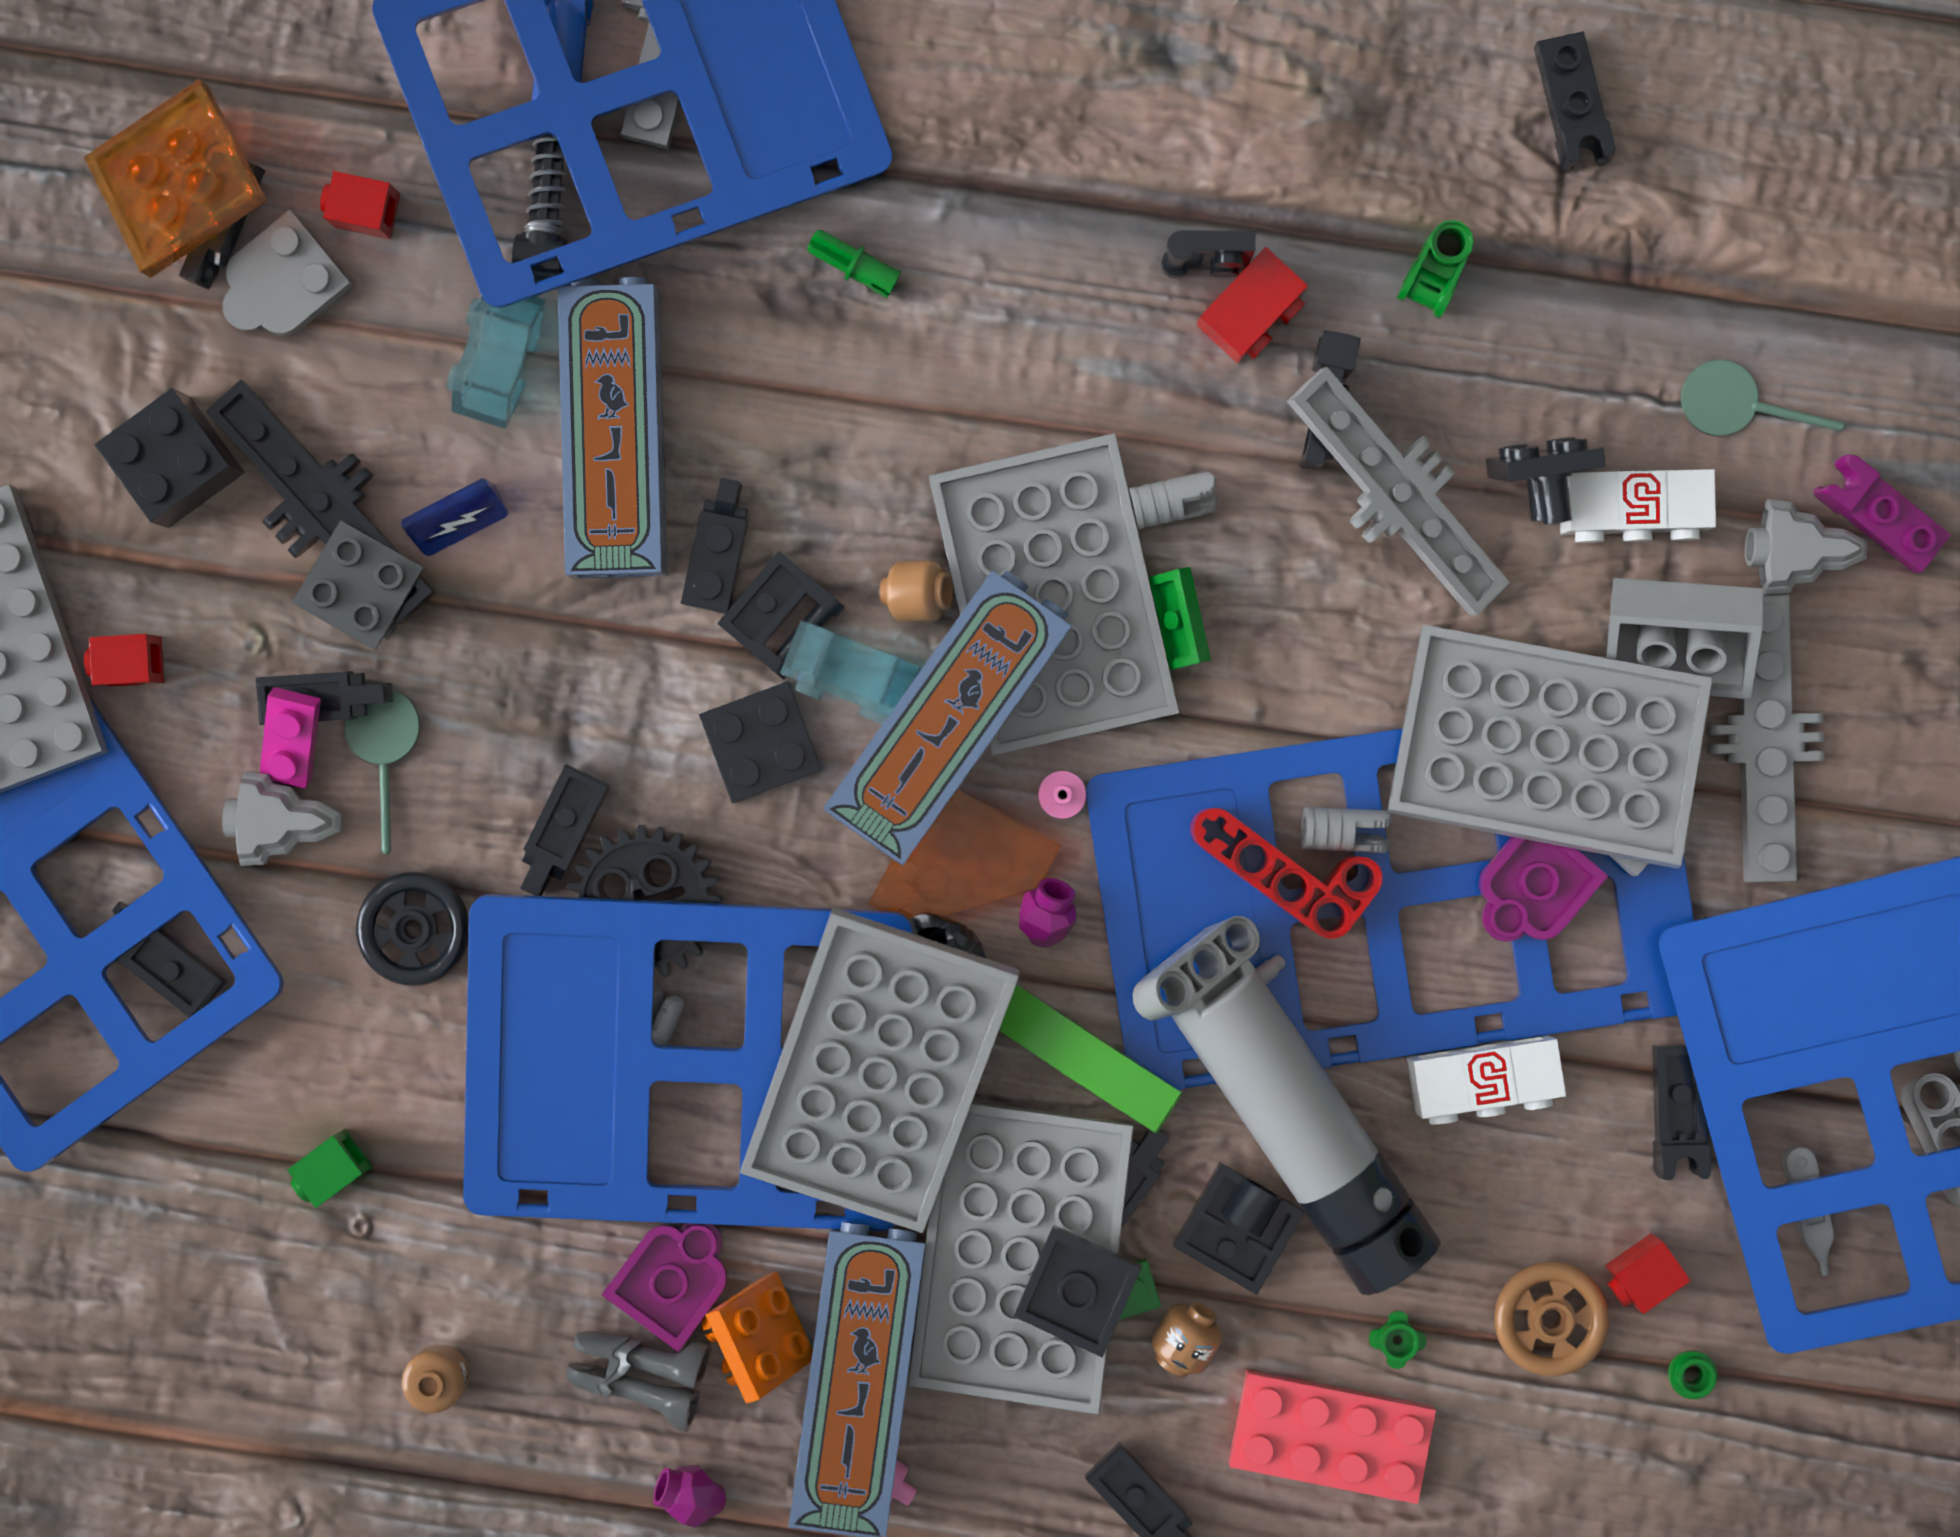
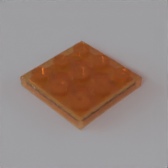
M200 79L84 156L139 271L150 278L267 201L210 87Z

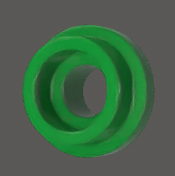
M1686 1350L1672 1359L1668 1368V1380L1671 1387L1682 1397L1700 1399L1707 1396L1714 1389L1717 1382V1369L1714 1362L1706 1354L1697 1350ZM1690 1366H1697L1699 1370L1697 1378L1693 1381H1686L1684 1379L1685 1370Z

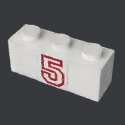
M1715 469L1571 473L1572 476L1567 477L1572 520L1560 523V535H1575V543L1604 542V534H1623V542L1652 541V533H1671V541L1700 540V532L1716 527Z
M1549 1035L1406 1056L1415 1113L1422 1119L1429 1118V1123L1432 1125L1458 1121V1113L1476 1111L1477 1117L1502 1115L1506 1113L1505 1106L1522 1103L1526 1110L1548 1108L1553 1106L1552 1099L1566 1097L1558 1042L1556 1038Z

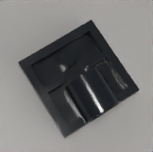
M1219 1162L1173 1242V1247L1258 1295L1305 1211L1224 1163Z

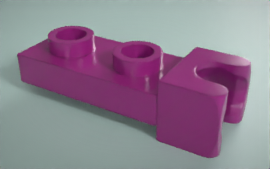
M1852 454L1839 457L1835 461V467L1845 478L1844 488L1842 489L1836 484L1825 487L1818 486L1813 490L1814 496L1834 513L1845 517L1913 573H1922L1951 534L1879 477L1880 473L1860 457Z

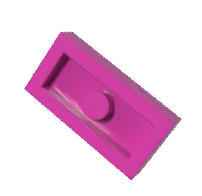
M276 687L271 690L267 696L260 773L269 774L273 781L306 789L312 780L321 698Z

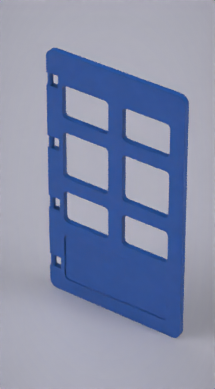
M1403 729L1104 773L1094 776L1086 787V801L1124 1053L1178 1090L1211 1084L1216 1085L1217 1083L1210 1073L1184 1076L1182 1061L1199 1058L1171 1016L1160 1020H1148L1136 1011L1132 996L1134 987L1142 978L1204 928L1234 916H1244L1250 919L1256 925L1259 932L1260 943L1258 949L1249 958L1255 969L1275 955H1280L1284 958L1285 967L1267 984V987L1323 1068L1623 1024L1625 1022L1676 1016L1678 1014L1660 953L1659 939L1663 931L1668 927L1694 921L1684 854L1682 866L1678 869L1649 863L1638 876L1632 877L1609 855L1578 850L1606 873L1613 882L1627 973L1623 983L1559 993L1554 988L1547 939H1536L1524 934L1521 938L1511 941L1518 984V995L1515 999L1417 1014L1412 1008L1398 916L1399 911L1406 906L1481 895L1479 878L1483 869L1492 859L1396 873L1391 868L1389 851L1386 853L1353 852L1354 856H1363L1375 861L1383 875L1382 885L1378 893L1360 915L1364 920L1377 1016L1369 1022L1309 1030L1306 1029L1303 1022L1290 936L1291 927L1295 923H1299V921L1200 848L1192 839L1190 823L1200 810L1220 808L1229 812L1277 848L1269 798L1270 785L1276 781L1328 773H1337L1341 776L1347 808L1382 810L1377 771L1383 765L1395 764L1397 762ZM1220 817L1215 821L1205 819L1201 825L1206 829V834L1203 838L1208 842L1213 837L1227 844L1229 847L1221 852L1227 858L1232 844L1241 838L1243 834L1238 830L1236 837L1231 838L1221 831L1220 825L1223 821ZM1356 827V833L1384 836L1387 840L1385 828ZM1495 834L1497 853L1511 836ZM1251 844L1241 851L1239 855L1241 867L1247 872H1253L1262 866L1264 854L1259 846ZM1362 864L1355 865V877L1346 881L1349 888L1353 891L1363 889L1369 881L1368 870ZM1282 878L1278 884L1279 894L1284 900H1293L1302 891V888L1287 889L1282 883ZM1326 903L1317 912V920L1340 916V910L1335 903ZM1226 935V941L1229 947L1232 948L1231 941L1229 937ZM1193 960L1194 969L1196 973L1199 975L1198 965ZM1160 987V995H1161L1162 999H1163V1000L1165 1001V1003H1166V1002H1167L1166 993H1165V991ZM1646 991L1648 1007L1623 1011L1621 995ZM1496 1013L1501 1014L1503 1029L1476 1033L1474 1017ZM1355 1035L1357 1051L1330 1054L1329 1038Z

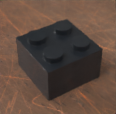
M174 388L169 389L94 444L151 523L167 528L173 526L245 473L192 398Z

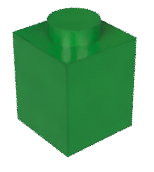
M346 1129L331 1136L287 1169V1171L293 1178L291 1186L299 1198L306 1203L311 1202L317 1208L370 1170L373 1165Z

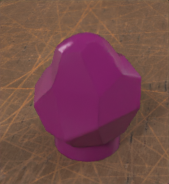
M1045 878L1039 882L1037 888L1025 892L1019 914V929L1029 938L1033 945L1043 948L1053 946L1065 939L1074 927L1077 920L1076 908L1073 903L1075 898L1073 888L1062 880Z
M698 1464L679 1466L676 1470L664 1468L657 1480L653 1496L655 1506L663 1508L677 1522L695 1528L718 1515L724 1509L727 1501L725 1489L712 1481Z

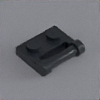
M1176 231L1168 239L1167 251L1163 255L1161 262L1162 271L1166 276L1174 279L1181 278L1188 270H1210V276L1219 278L1236 277L1239 275V270H1244L1250 264L1256 251V231Z
M778 551L717 624L784 680L793 670L790 667L791 663L833 615L837 618L845 606ZM808 594L818 603L777 652L774 653L764 644Z

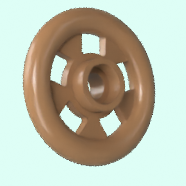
M1541 1262L1520 1270L1505 1284L1496 1302L1494 1324L1501 1347L1514 1363L1537 1375L1563 1376L1582 1369L1600 1352L1608 1334L1609 1311L1600 1287L1587 1273L1575 1266L1562 1262ZM1548 1281L1552 1294H1546L1533 1300L1529 1288L1538 1283ZM1574 1288L1586 1301V1304L1577 1311H1574L1572 1305L1564 1299V1296ZM1514 1310H1528V1330H1515L1513 1321ZM1549 1310L1557 1311L1558 1319L1556 1323L1549 1326L1544 1325L1543 1315ZM1579 1324L1588 1331L1584 1340L1576 1348L1568 1343L1566 1339L1572 1334L1575 1325ZM1537 1338L1546 1343H1555L1551 1357L1540 1356L1532 1352Z

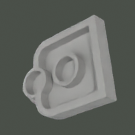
M289 209L238 251L228 262L226 278L231 289L224 297L223 312L227 321L237 329L254 331L264 327L278 336H292L351 290L354 285L297 215Z

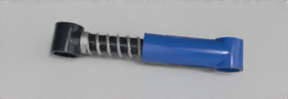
M544 0L572 76L577 82L581 83L586 28L591 22L593 0ZM535 80L533 82L532 101L539 95ZM552 135L537 138L532 144L536 149V156L531 159V163L535 166V171L529 176V179L533 182V189L528 192V196L532 200L531 206L526 209L530 216V221H527V224L524 226V232L515 236L511 263L568 244L567 239L563 238L560 234L562 233L560 225L563 222L558 220L559 209L565 207L563 204H560L561 192L564 193L566 191L562 187V178L568 173L563 170L565 158L558 140ZM558 258L531 267L535 279L534 282L564 273Z

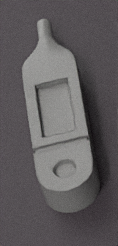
M1794 1145L1788 1147L1783 1152L1781 1161L1784 1175L1787 1179L1786 1184L1819 1177L1817 1160L1809 1149ZM1830 1214L1796 1221L1800 1239L1819 1262L1822 1276L1830 1275L1827 1260L1834 1239Z

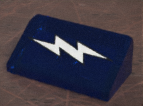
M481 478L402 519L400 524L419 550L426 556H432L504 519L509 513L495 484Z

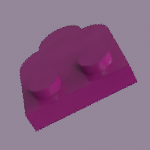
M1510 837L1483 869L1479 878L1480 893L1487 901L1482 911L1483 927L1491 937L1504 942L1517 940L1524 934L1541 940L1551 939L1567 926L1606 880L1608 875L1577 849Z
M685 1223L680 1229L672 1225H659L652 1228L644 1236L601 1295L679 1352L726 1285V1268L718 1258L722 1249V1237L719 1230L714 1224Z

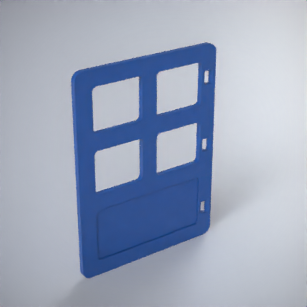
M374 0L372 5L374 20L483 300L492 307L504 308L879 176L888 169L892 160L889 142L835 0H641L660 48V55L653 60L585 83L577 82L572 76L544 0H503L537 85L539 95L533 101L463 125H456L449 118L416 28L423 21L486 0ZM672 93L680 101L712 185V192L704 197L644 218L631 220L624 212L593 131L592 122L594 119ZM545 135H552L558 140L591 226V234L584 239L515 263L507 262L499 248L469 166L472 161ZM836 160L842 175L815 184L811 169ZM698 209L704 223L676 233L672 217ZM558 258L564 273L534 282L535 279L531 267Z
M91 698L90 700L108 753L0 793V891L5 893L47 955V963L42 969L0 998V1045L63 999L73 995L117 1057L119 1066L114 1073L40 1126L32 1122L0 1074V1147L13 1166L25 1172L35 1171L47 1165L253 1016L281 994L284 984L282 974ZM149 807L165 829L154 837L150 835L138 817L147 811ZM119 808L162 869L164 874L163 880L89 935L82 938L77 934L36 874V866L40 861L112 809ZM185 911H189L194 915L235 975V983L230 989L161 1039L153 1042L148 1038L109 981L107 969L119 957L146 938H149L151 934L162 929ZM232 927L248 949L247 952L240 954L236 958L221 937Z
M1960 856L1668 927L1660 936L1659 949L1769 1345L1777 1352L1790 1354L1959 1320L1960 1281L1953 1282L1946 1278L1927 1210L1926 1198L1933 1192L1960 1187V1146L1920 1155L1911 1151L1890 1073L1892 1068L1899 1064L1960 1051ZM1849 1077L1853 1079L1873 1147L1874 1162L1866 1167L1773 1187L1765 1185L1760 1176L1744 1118L1743 1102L1749 1098L1837 1078ZM1884 1204L1888 1206L1910 1282L1908 1290L1903 1293L1810 1312L1800 1311L1794 1300L1777 1238V1229L1783 1224L1871 1205Z
M504 894L480 896L472 904L469 911L463 1199L466 1207L474 1214L485 1216L841 1229V1222L869 1225V1231H884L895 1225L893 1223L845 1208V1216L815 1215L816 1202L823 1200L789 1189H782L777 1185L740 1174V1172L739 1183L733 1187L655 1184L648 1178L651 1085L656 1081L736 1084L742 1089L741 1170L783 1050L781 1032L785 950L792 945L819 946L832 909ZM840 909L912 934L910 920L900 912ZM658 941L741 943L746 946L748 957L744 1044L741 1047L671 1046L655 1043L652 1032L655 944ZM521 1189L548 1190V1204L519 1203ZM669 1195L697 1196V1210L667 1209Z

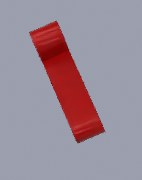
M1220 808L1200 810L1190 823V834L1193 841L1200 848L1312 932L1325 938L1336 939L1344 936L1378 893L1382 885L1383 875L1376 862L1367 857L1354 855L1345 857L1338 862L1322 883L1229 812ZM1220 817L1223 821L1220 825L1221 831L1231 838L1236 837L1238 830L1243 834L1241 838L1232 844L1227 858L1221 853L1229 847L1227 844L1217 838L1212 837L1208 842L1203 838L1206 834V829L1201 825L1205 819L1215 821ZM1254 844L1263 851L1264 862L1258 870L1247 872L1240 865L1239 855L1246 846ZM1362 864L1368 870L1369 881L1363 889L1353 891L1347 885L1346 874L1353 865ZM1290 873L1296 874L1301 879L1302 891L1297 898L1284 900L1279 894L1278 884L1285 875ZM1335 903L1340 910V920L1333 928L1322 929L1317 921V912L1324 904Z

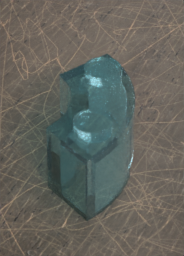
M482 297L481 299L474 298L472 300L466 320L467 325L471 326L468 341L460 363L453 364L447 379V390L452 391L451 412L506 429L526 384V381L519 379L525 362L527 350L534 353L536 351L543 320L545 299L533 297L504 308L492 307Z
M800 620L780 674L798 681L794 689L798 692L819 700L822 699L824 692L861 706L857 715L883 724L922 668Z

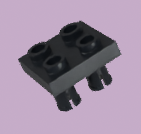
M1575 437L1547 440V449L1539 450V446H1528V444L1499 448V457L1486 459L1488 478L1506 482L1527 479L1531 520L1542 521L1543 524H1555L1572 520L1567 477L1572 476L1571 472L1606 467L1604 447L1588 445L1587 438L1575 439Z

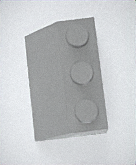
M1613 578L1606 658L1711 677L1710 696L1751 699L1763 628V588Z

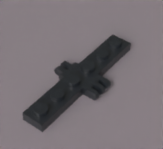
M241 379L206 410V413L285 499L264 518L262 523L269 530H272L282 521L286 520L288 522L275 535L281 544L287 543L297 533L301 536L288 549L294 558H298L319 539L327 544L340 520L401 554L358 507V504L366 496L361 488L372 479L373 474L365 467L352 478L348 476L361 462L354 453L348 455L339 464L334 459H331L321 466L248 383ZM421 575L394 619L397 624L404 623L436 594Z

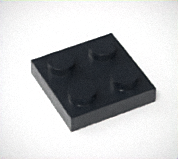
M789 681L699 714L732 804L822 771Z
M1053 1225L1013 1317L1103 1358L1142 1265Z

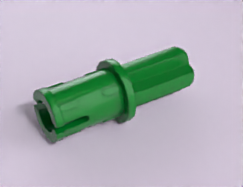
M817 230L808 244L807 251L844 272V280L848 281L851 278L869 287L886 299L891 294L902 272L866 253V247L861 245L857 250L823 230Z

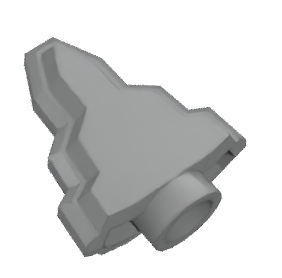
M1766 499L1760 527H1750L1745 539V560L1747 566L1759 567V579L1761 588H1763V595L1790 593L1795 584L1814 582L1823 570H1843L1867 559V541L1845 529L1825 528L1816 515L1797 512L1793 502Z
M244 771L238 798H228L224 804L222 827L226 837L236 838L240 866L264 865L268 863L272 855L290 854L299 842H319L343 831V813L321 801L302 800L293 787L275 784L269 774Z

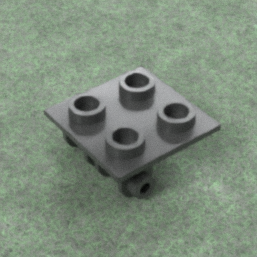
M340 520L292 603L376 650L383 638L389 640L394 634L397 624L393 620L424 567Z

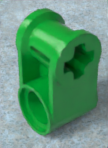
M1456 220L1444 221L1437 225L1425 240L1417 259L1411 265L1396 299L1404 301L1408 298L1433 310V316L1440 319L1459 282L1458 278L1472 251L1474 241L1469 227ZM1440 235H1451L1458 241L1460 250L1457 256H1445L1439 251L1437 239Z

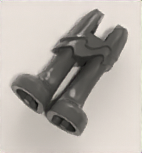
M584 1331L576 1334L573 1344L574 1349L589 1355L608 1359L606 1369L584 1363H570L566 1369V1379L575 1387L601 1395L607 1399L612 1395L652 1408L662 1413L671 1427L688 1432L698 1407L700 1391L696 1388L700 1385L706 1372L711 1353V1343L692 1341L681 1352L676 1353L642 1346L641 1344L645 1339H634L632 1335L618 1336L599 1331ZM635 1368L670 1379L686 1387H667L625 1375V1373Z

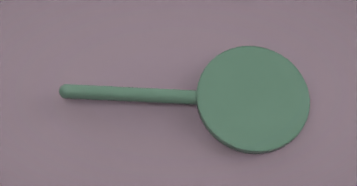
M1713 360L1698 366L1689 374L1681 391L1682 410L1687 420L1697 430L1711 436H1726L1741 430L1751 421L1756 411L1836 431H1843L1846 428L1845 423L1758 402L1757 386L1750 373L1739 364L1728 360Z
M394 690V702L367 704L368 716H358L357 719L345 720L344 723L345 737L352 751L367 762L379 764L381 850L384 854L391 852L389 764L404 758L415 746L420 733V719L414 704L405 695Z

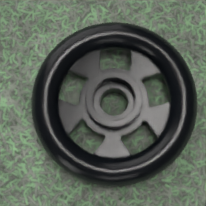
M404 872L393 875L377 884L366 896L360 907L356 921L358 946L368 965L377 974L393 983L405 986H421L433 983L449 974L458 965L467 949L469 942V916L466 906L459 894L448 883L436 876L422 872ZM407 891L427 893L425 907L420 905L407 906ZM383 905L396 911L390 920L389 929L376 924L378 913ZM447 911L450 918L451 931L439 934L434 914ZM411 920H417L422 926V932L417 938L410 936L407 931V925ZM390 940L400 950L405 951V955L398 963L390 960L382 951ZM434 944L440 956L433 962L423 965L417 953L424 951Z

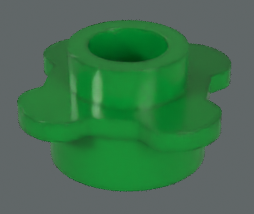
M1399 1310L1391 1312L1388 1321L1380 1329H1372L1368 1336L1370 1345L1373 1348L1380 1349L1387 1357V1364L1395 1369L1404 1367L1406 1361L1413 1358L1417 1351L1424 1349L1426 1345L1424 1333L1415 1330L1408 1323L1406 1313ZM1396 1335L1402 1338L1399 1344L1393 1342V1338Z

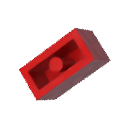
M1265 247L1199 317L1196 325L1237 364L1246 355H1249L1254 360L1272 341L1273 338L1267 332L1280 319L1287 325L1305 306L1306 303L1300 297L1308 285L1273 252Z

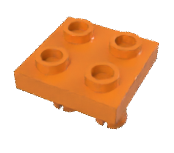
M778 1272L761 1277L721 1305L706 1313L701 1321L703 1331L710 1328L713 1330L705 1335L710 1342H718L725 1356L721 1365L723 1374L729 1372L733 1374L725 1378L727 1383L732 1386L738 1385L746 1403L760 1400L811 1363L813 1348Z

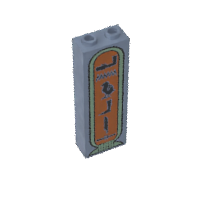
M622 277L618 279L619 285H600V280L587 278L575 282L571 286L558 288L565 575L572 579L668 576L660 292L654 284H647V279L643 277Z
M993 570L990 572L823 807L825 812L902 866H904L1072 627L1065 621L1068 614L1062 608L1046 598L1041 604L1025 593L1029 588L1028 585L1008 571H1005L1002 576Z
M841 1222L840 1231H829L788 1528L855 1537H886L926 1244V1242L916 1241L917 1232L889 1228L888 1237L869 1235V1225Z

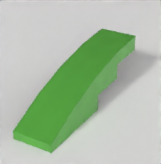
M1016 984L999 1031L1104 1101L1158 1134L1183 1095V1092L1109 1042L1102 1040L1067 1015L1055 1010Z

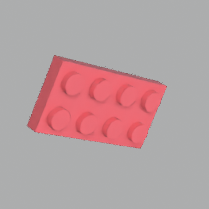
M1246 1369L1228 1463L1230 1468L1418 1504L1436 1409L1432 1405Z

